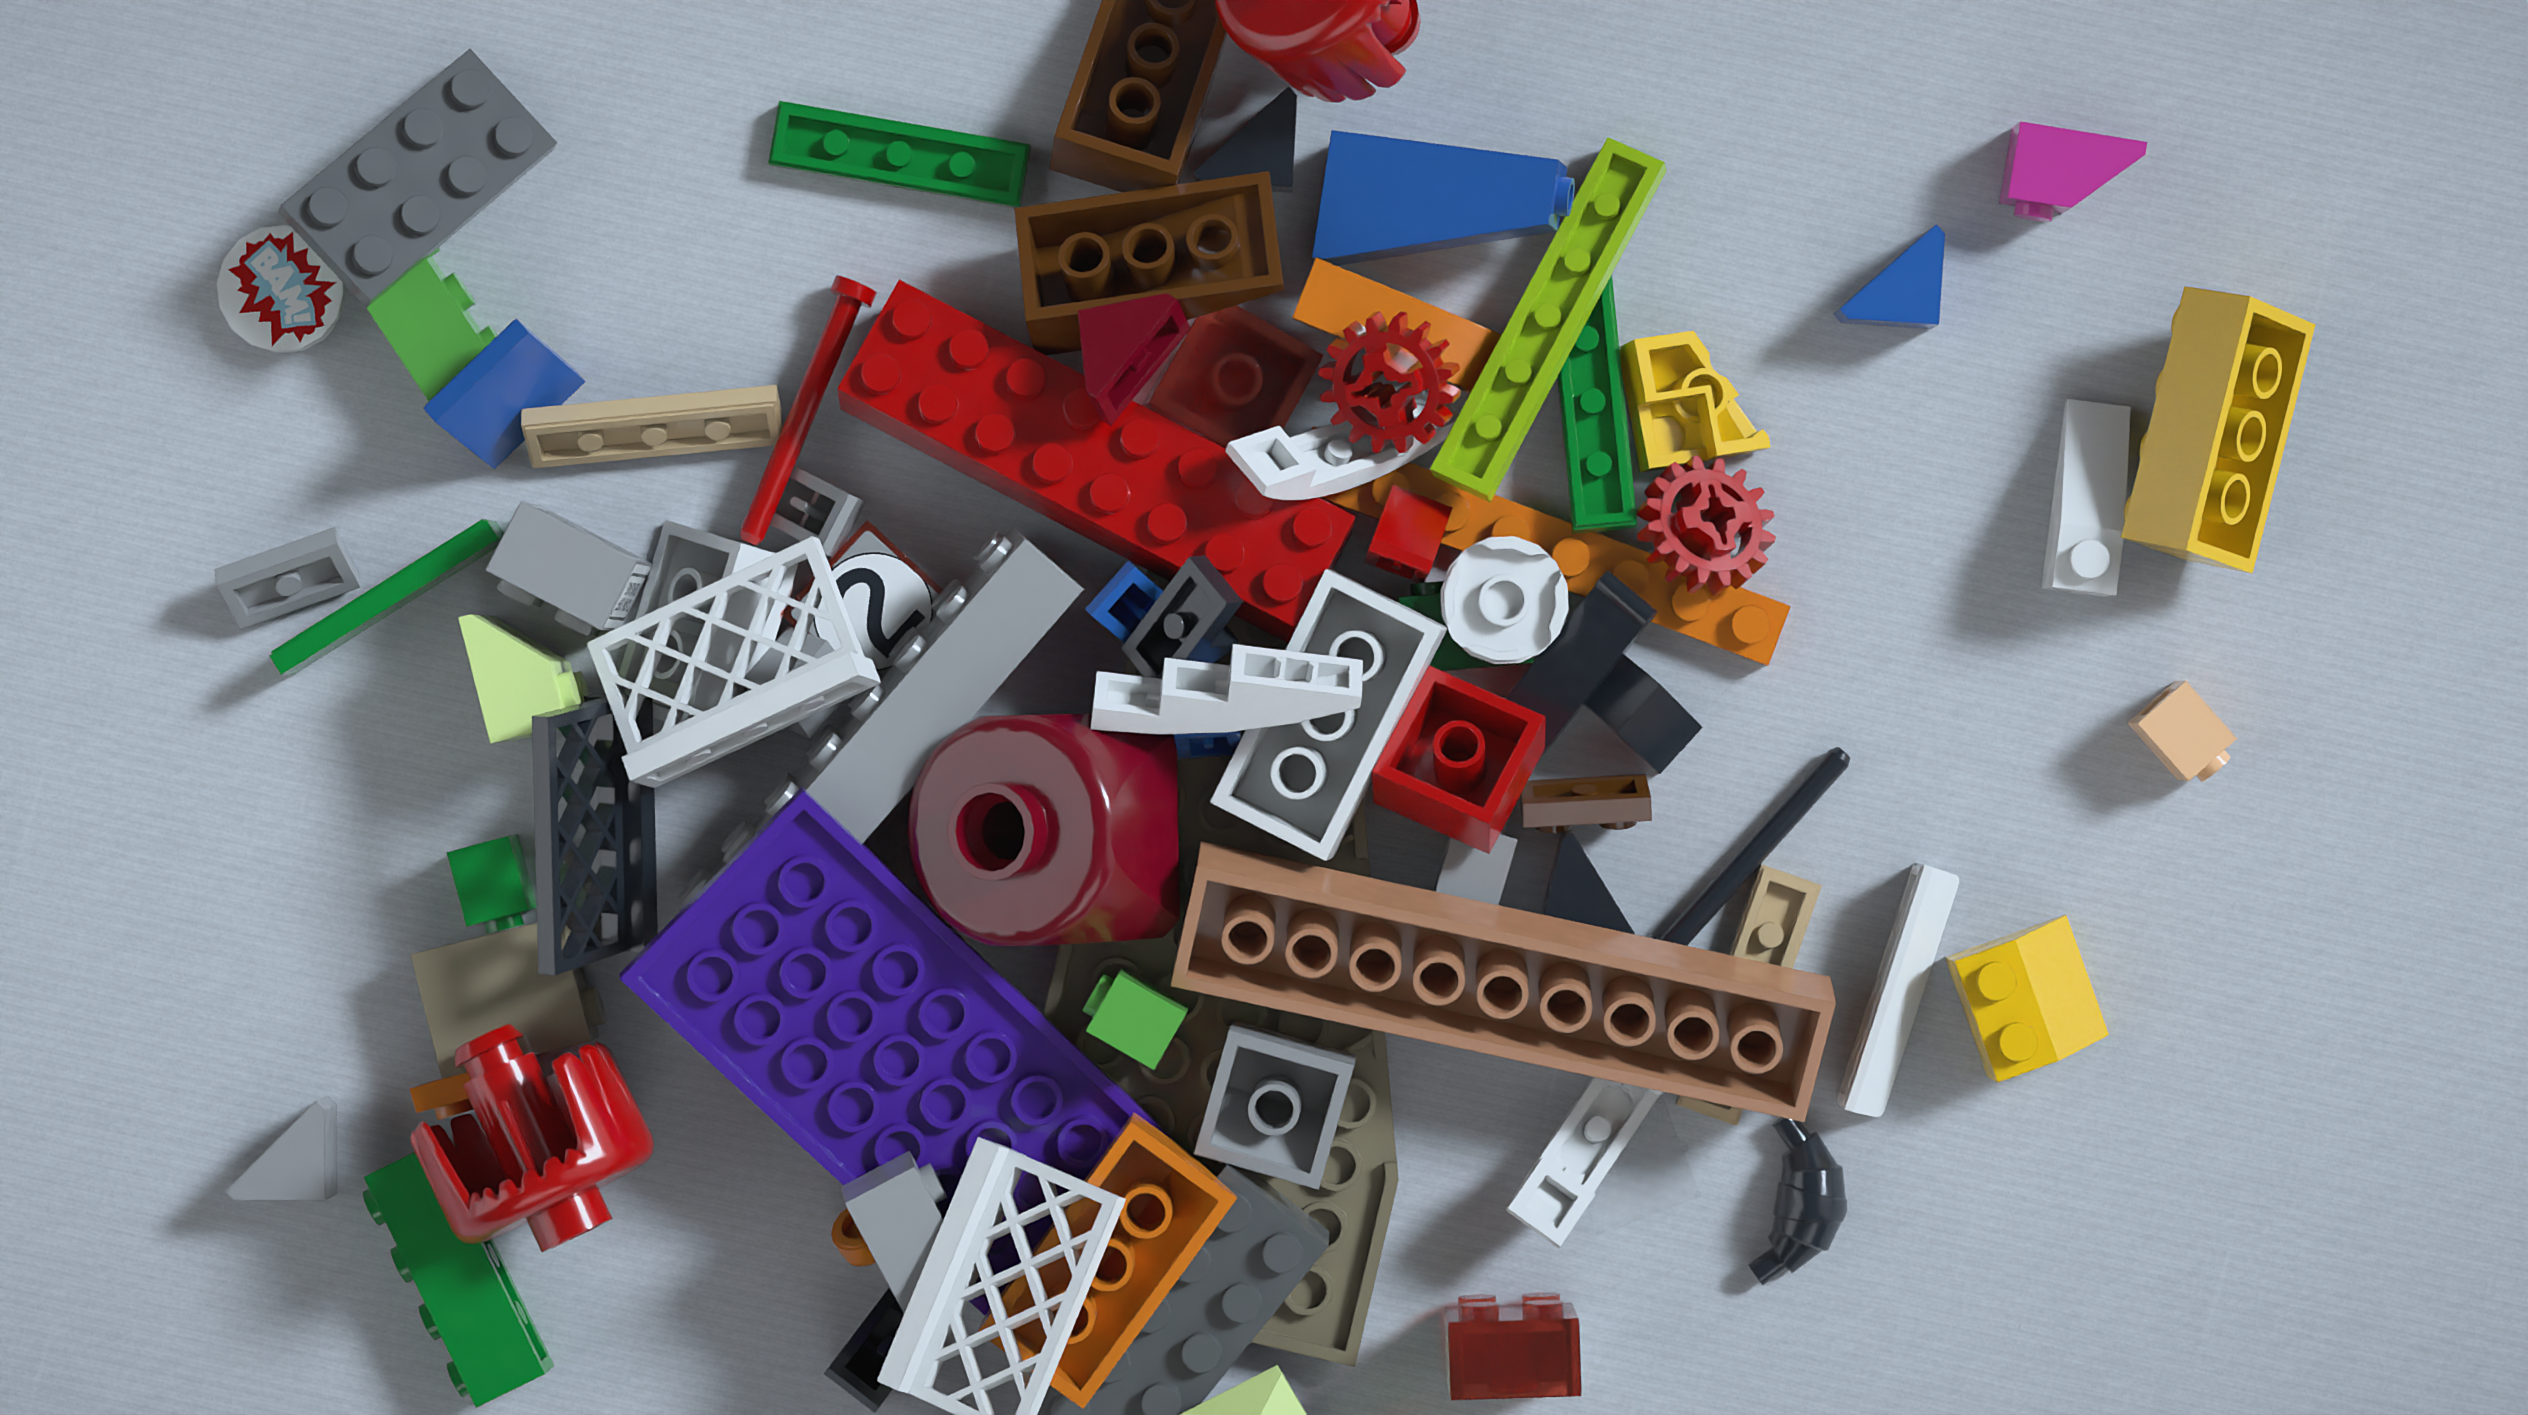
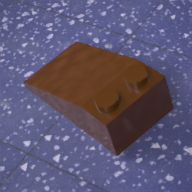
M1215 0L1101 1L1054 135L1049 170L1118 192L1170 186L1180 183L1228 35L1219 19Z
M1269 171L1014 208L1025 321L1034 350L1046 356L1082 350L1078 310L1168 293L1178 300L1186 319L1191 320L1284 291Z

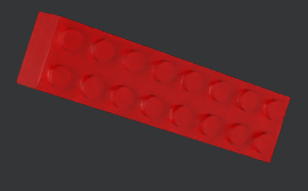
M900 279L837 388L840 410L1170 582L1189 557L1206 555L1243 601L1234 615L1287 643L1290 642L1325 569L1333 570L1352 534L1356 516L1319 497L1304 500H1280L1263 496L1225 452V448L1133 400L1112 426L1108 425L1100 419L1086 392L1085 376Z

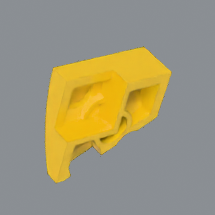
M1694 330L1634 339L1619 347L1622 377L1640 473L1665 469L1675 461L1680 466H1683L1692 456L1699 455L1702 462L1716 460L1718 457L1727 458L1762 451L1771 447L1769 436L1765 430L1757 431L1734 400L1739 394L1728 378L1718 374L1713 369L1710 362V353Z

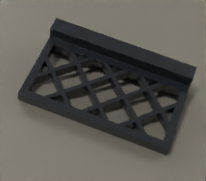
M594 693L584 696V703L532 716L538 974L556 976L625 951L640 953L658 934L655 788L629 780L621 758L628 755L607 696L605 693ZM645 696L635 720L642 740L653 736V698ZM556 728L560 730L566 739L558 757L556 751ZM580 759L584 769L576 784L571 775ZM563 796L567 806L560 821H558V803ZM581 823L586 831L577 848L573 838ZM564 860L569 869L560 886V867ZM583 886L588 894L579 912L574 904ZM566 924L571 932L562 949L561 933Z

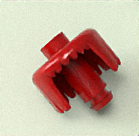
M1215 0L1217 13L1224 29L1243 51L1301 94L1333 103H1341L1346 100L1345 97L1353 101H1359L1373 96L1376 89L1366 79L1381 88H1390L1398 83L1406 73V69L1393 56L1404 52L1411 46L1419 33L1421 24L1416 0Z
M507 1024L485 1033L455 1050V1068L464 1066L469 1075L470 1081L465 1083L463 1088L484 1132L471 1114H463L452 1118L450 1121L455 1146L440 1125L436 1124L430 1127L424 1121L417 1126L415 1131H412L410 1143L452 1232L459 1240L464 1243L477 1244L528 1223L543 1253L613 1219L599 1189L646 1163L653 1153L654 1141L609 1047L599 1041H595V1046L591 1044L581 1046L579 1054L582 1062L570 1052L564 1053L553 1060L552 1067L554 1073L545 1077L534 1052L525 1055L522 1052L517 1040L522 1038L524 1034L511 1024Z

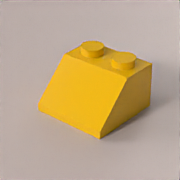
M2065 914L1945 957L1986 1075L1997 1083L2060 1061L2109 1035L2067 915Z

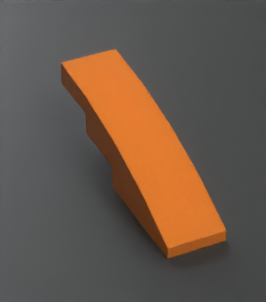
M1318 258L1314 261L1292 320L1346 340L1343 329L1355 320L1365 327L1366 319L1374 312L1380 311L1385 318L1386 324L1389 325L1392 318L1400 311L1407 312L1409 329L1415 330L1423 322L1427 321L1431 324L1427 339L1432 344L1440 340H1448L1450 345L1440 356L1443 363H1459L1460 370L1454 376L1447 379V384L1454 385L1467 393H1471L1502 335Z

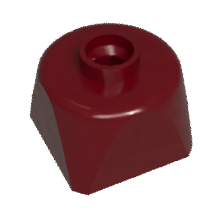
M1092 713L984 715L973 719L955 730L935 748L926 760L914 785L909 804L908 846L911 863L921 889L931 905L959 932L986 945L1035 946L1163 938L1180 919L1177 748L1174 734L1090 729Z

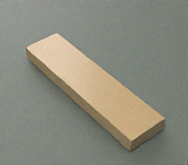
M777 385L527 408L521 411V427L532 468L774 446L784 425Z
M1761 864L1758 867L1728 955L1793 968L1822 885ZM1678 1095L1676 1104L1681 1107L1735 1126L1738 1125L1743 1111L1741 1108Z

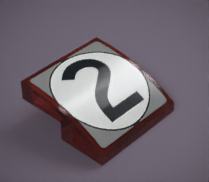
M866 520L828 563L865 657L873 660L878 676L881 679L894 665V660L889 657V654L903 635L912 627L922 633L935 618L936 612L931 608V605L943 591V588L869 520ZM815 577L794 600L805 604ZM822 597L818 609L828 613ZM788 605L780 614L796 627L802 610ZM815 616L808 634L827 640L834 650L841 648L832 622Z

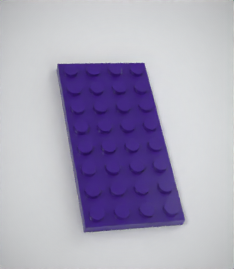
M803 787L777 811L619 973V978L842 1185L855 1180L908 1151L912 1154L918 1168L930 1163L948 1197L938 1202L943 1219L978 1137L1008 1147L1083 1181L1133 1112L1173 1140L1169 1132ZM1023 1170L1013 1192V1198L1019 1214L1047 1202L1038 1176ZM1055 1184L1059 1196L1070 1191ZM1005 1214L1001 1223L1007 1220ZM1051 1214L1023 1226L1031 1251H1033L1054 1222ZM1011 1232L993 1240L987 1256L994 1275L1021 1263ZM980 1275L976 1281V1284L981 1282ZM1009 1282L998 1287L1000 1295ZM986 1293L969 1301L984 1316L990 1310Z

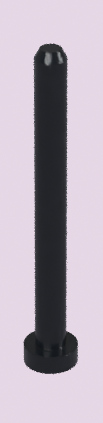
M1839 747L1830 749L1659 940L1688 946L1848 768L1850 762L1849 755ZM1652 934L1649 935V938L1657 939Z

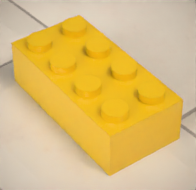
M2184 286L2180 305L2172 318V337L2165 365L2156 381V400L2149 428L2140 444V463L2132 494L2125 504V523L2121 538L2186 561L2253 574L2316 324L2251 296Z

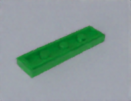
M779 101L768 164L786 169L1018 208L1021 207L1031 145Z
M1611 275L1557 376L1572 534L1637 527Z
M481 519L272 650V654L269 657L281 675H295L496 549L504 534L496 521Z

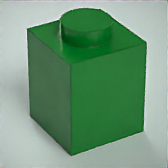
M518 834L446 852L466 927L484 922L487 934L524 925L521 912L537 908Z

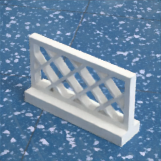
M814 536L587 642L628 755L621 758L629 780L653 788L659 787L881 683L873 660L865 657L820 539ZM808 558L815 580L805 604L779 594L778 592L788 567ZM769 577L765 588L754 584ZM744 588L762 594L748 630L722 620L731 595ZM822 597L828 613L818 609ZM775 600L802 610L788 646L761 636ZM712 604L709 614L699 611V609ZM689 614L706 621L692 656L666 647L675 621ZM815 616L832 622L841 644V648L818 659L800 652ZM718 627L745 637L731 673L705 663ZM656 630L653 640L642 637ZM631 641L649 647L635 683L619 677L610 651ZM758 642L785 653L775 679L762 685L744 679ZM662 653L688 663L674 699L648 689ZM797 659H801L803 661L808 662L807 664L794 669ZM701 669L728 680L718 705L707 711L687 705ZM741 685L751 689L737 696ZM623 686L632 690L629 699L626 697ZM645 696L670 705L671 708L661 732L642 740L635 720ZM684 712L694 715V717L680 723Z
M978 1137L877 1381L897 1391L909 1393L955 1415H995L987 1391L1015 1379L1021 1397V1402L1015 1415H1037L1126 1199L1029 1158L1008 1147ZM1025 1170L1038 1176L1047 1202L1019 1214L1013 1198V1192L1022 1171ZM1055 1184L1070 1191L1059 1196ZM1085 1197L1101 1203L1102 1206L1092 1230L1073 1238L1063 1208ZM1005 1214L1007 1220L1001 1223ZM1051 1214L1061 1244L1034 1257L1023 1226ZM1011 1232L1021 1263L994 1275L987 1256L993 1240ZM1084 1247L1080 1257L1078 1250ZM1066 1256L1072 1274L1066 1292L1048 1300L1038 1268ZM980 1275L981 1282L976 1284V1281ZM1026 1275L1036 1306L1008 1318L998 1287ZM986 1293L996 1324L968 1336L962 1318L968 1301ZM1059 1309L1056 1317L1054 1318L1052 1311ZM1040 1317L1047 1339L1040 1354L1023 1361L1013 1329ZM1000 1336L1010 1367L983 1379L973 1348ZM953 1337H955L956 1343L950 1345ZM960 1354L970 1386L951 1395L932 1388L942 1363ZM1033 1370V1373H1032V1375H1031V1377H1030V1380H1029V1377H1028L1027 1372H1030V1371ZM975 1397L978 1409L964 1403V1401Z

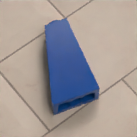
M1331 130L1312 258H1318L1340 266L1557 232L1560 216L1568 217L1571 213L1575 181L1574 178L1566 177L1567 167L1558 159Z

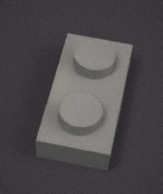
M335 527L214 569L216 586L240 629L361 587L358 570Z

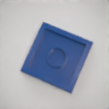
M516 318L443 387L423 409L435 423L495 470L525 441L521 427L522 409L562 405L586 381L569 363Z

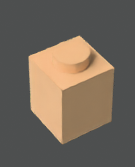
M2174 681L2128 722L2129 726L2175 778L2181 781H2190L2196 776L2203 782L2211 777L2230 759V755L2225 749L2237 739L2187 681Z

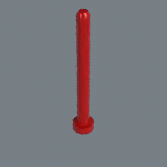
M836 275L830 292L837 295V299L740 528V540L757 546L764 540L861 306L871 308L876 297V291L849 278Z

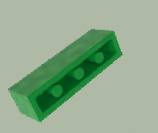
M415 1152L364 1176L363 1178L369 1188L362 1193L365 1205L377 1225L380 1226L386 1223L397 1245L391 1248L393 1262L402 1279L406 1283L414 1280L424 1301V1304L419 1306L422 1322L434 1340L442 1338L453 1360L447 1363L448 1374L459 1395L463 1398L470 1395L477 1408L545 1375L554 1367L549 1353L493 1239L477 1244L464 1243L454 1235Z

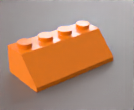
M1133 1112L1084 1179L1085 1182L1125 1198L1126 1201L1050 1382L1053 1388L1082 1409L1093 1397L1237 1199V1196L1186 1149L1135 1112ZM1085 1197L1063 1208L1073 1238L1092 1230L1102 1206L1101 1203ZM1054 1222L1033 1249L1032 1254L1034 1257L1061 1244ZM1084 1247L1078 1250L1080 1257ZM1066 1256L1038 1268L1048 1300L1066 1292L1072 1278ZM1026 1275L1010 1281L1001 1293L1008 1318L1036 1306ZM991 1308L982 1319L978 1332L996 1324ZM1059 1309L1052 1311L1054 1318L1056 1317ZM1040 1317L1013 1329L1023 1361L1041 1353L1047 1336ZM1000 1336L990 1340L991 1343L1005 1352Z

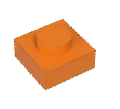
M468 1073L444 1079L441 1078L410 1088L416 1113L434 1109L437 1120L474 1110L463 1088V1085L470 1081Z

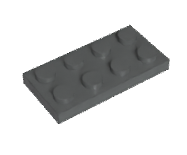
M468 49L281 204L278 213L363 305L368 308L550 154L557 145V142L471 49Z

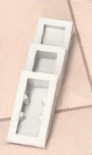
M1233 644L1230 666L1165 658L1162 679L1097 671L1090 729L1148 734L1221 733L1294 724L1360 708L1362 699L1363 660Z

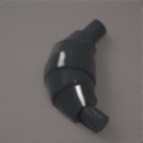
M1783 1117L1779 1118L1772 1125L1789 1148L1782 1156L1781 1181L1778 1182L1773 1211L1775 1218L1772 1231L1768 1236L1772 1248L1748 1264L1762 1286L1787 1268L1791 1273H1794L1820 1252L1828 1251L1847 1213L1843 1167L1836 1163L1817 1132L1809 1134L1801 1121Z

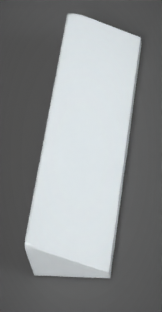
M1920 863L1912 866L1836 1101H1838V1105L1845 1110L1873 1117H1881L1885 1111L1959 885L1957 875Z

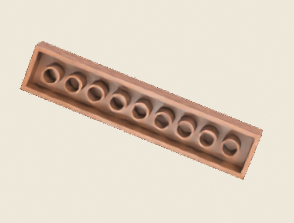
M1202 841L1199 847L1170 985L1176 988L1805 1122L1836 1005L1830 976Z

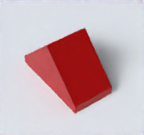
M1393 485L1363 563L1416 583H1424L1432 568L1453 507Z

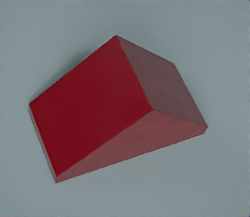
M1163 293L1078 310L1086 392L1103 422L1112 426L1191 329L1178 300L1170 294Z

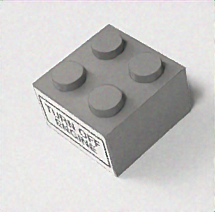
M521 501L487 565L486 571L501 578L496 587L498 591L528 606L533 604L541 607L543 602L546 601L558 608L553 619L586 636L591 634L597 637L600 630L613 631L623 625L650 572L652 563L540 505Z

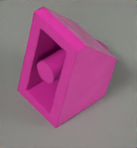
M2020 121L2011 128L1999 204L2015 206V217L2032 221L2052 222L2053 213L2062 214L2146 155L2147 142Z

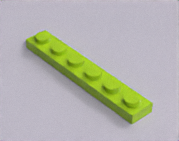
M1607 137L1573 201L1570 215L1564 217L1430 468L1434 477L1487 502H1491L1667 171L1664 161Z

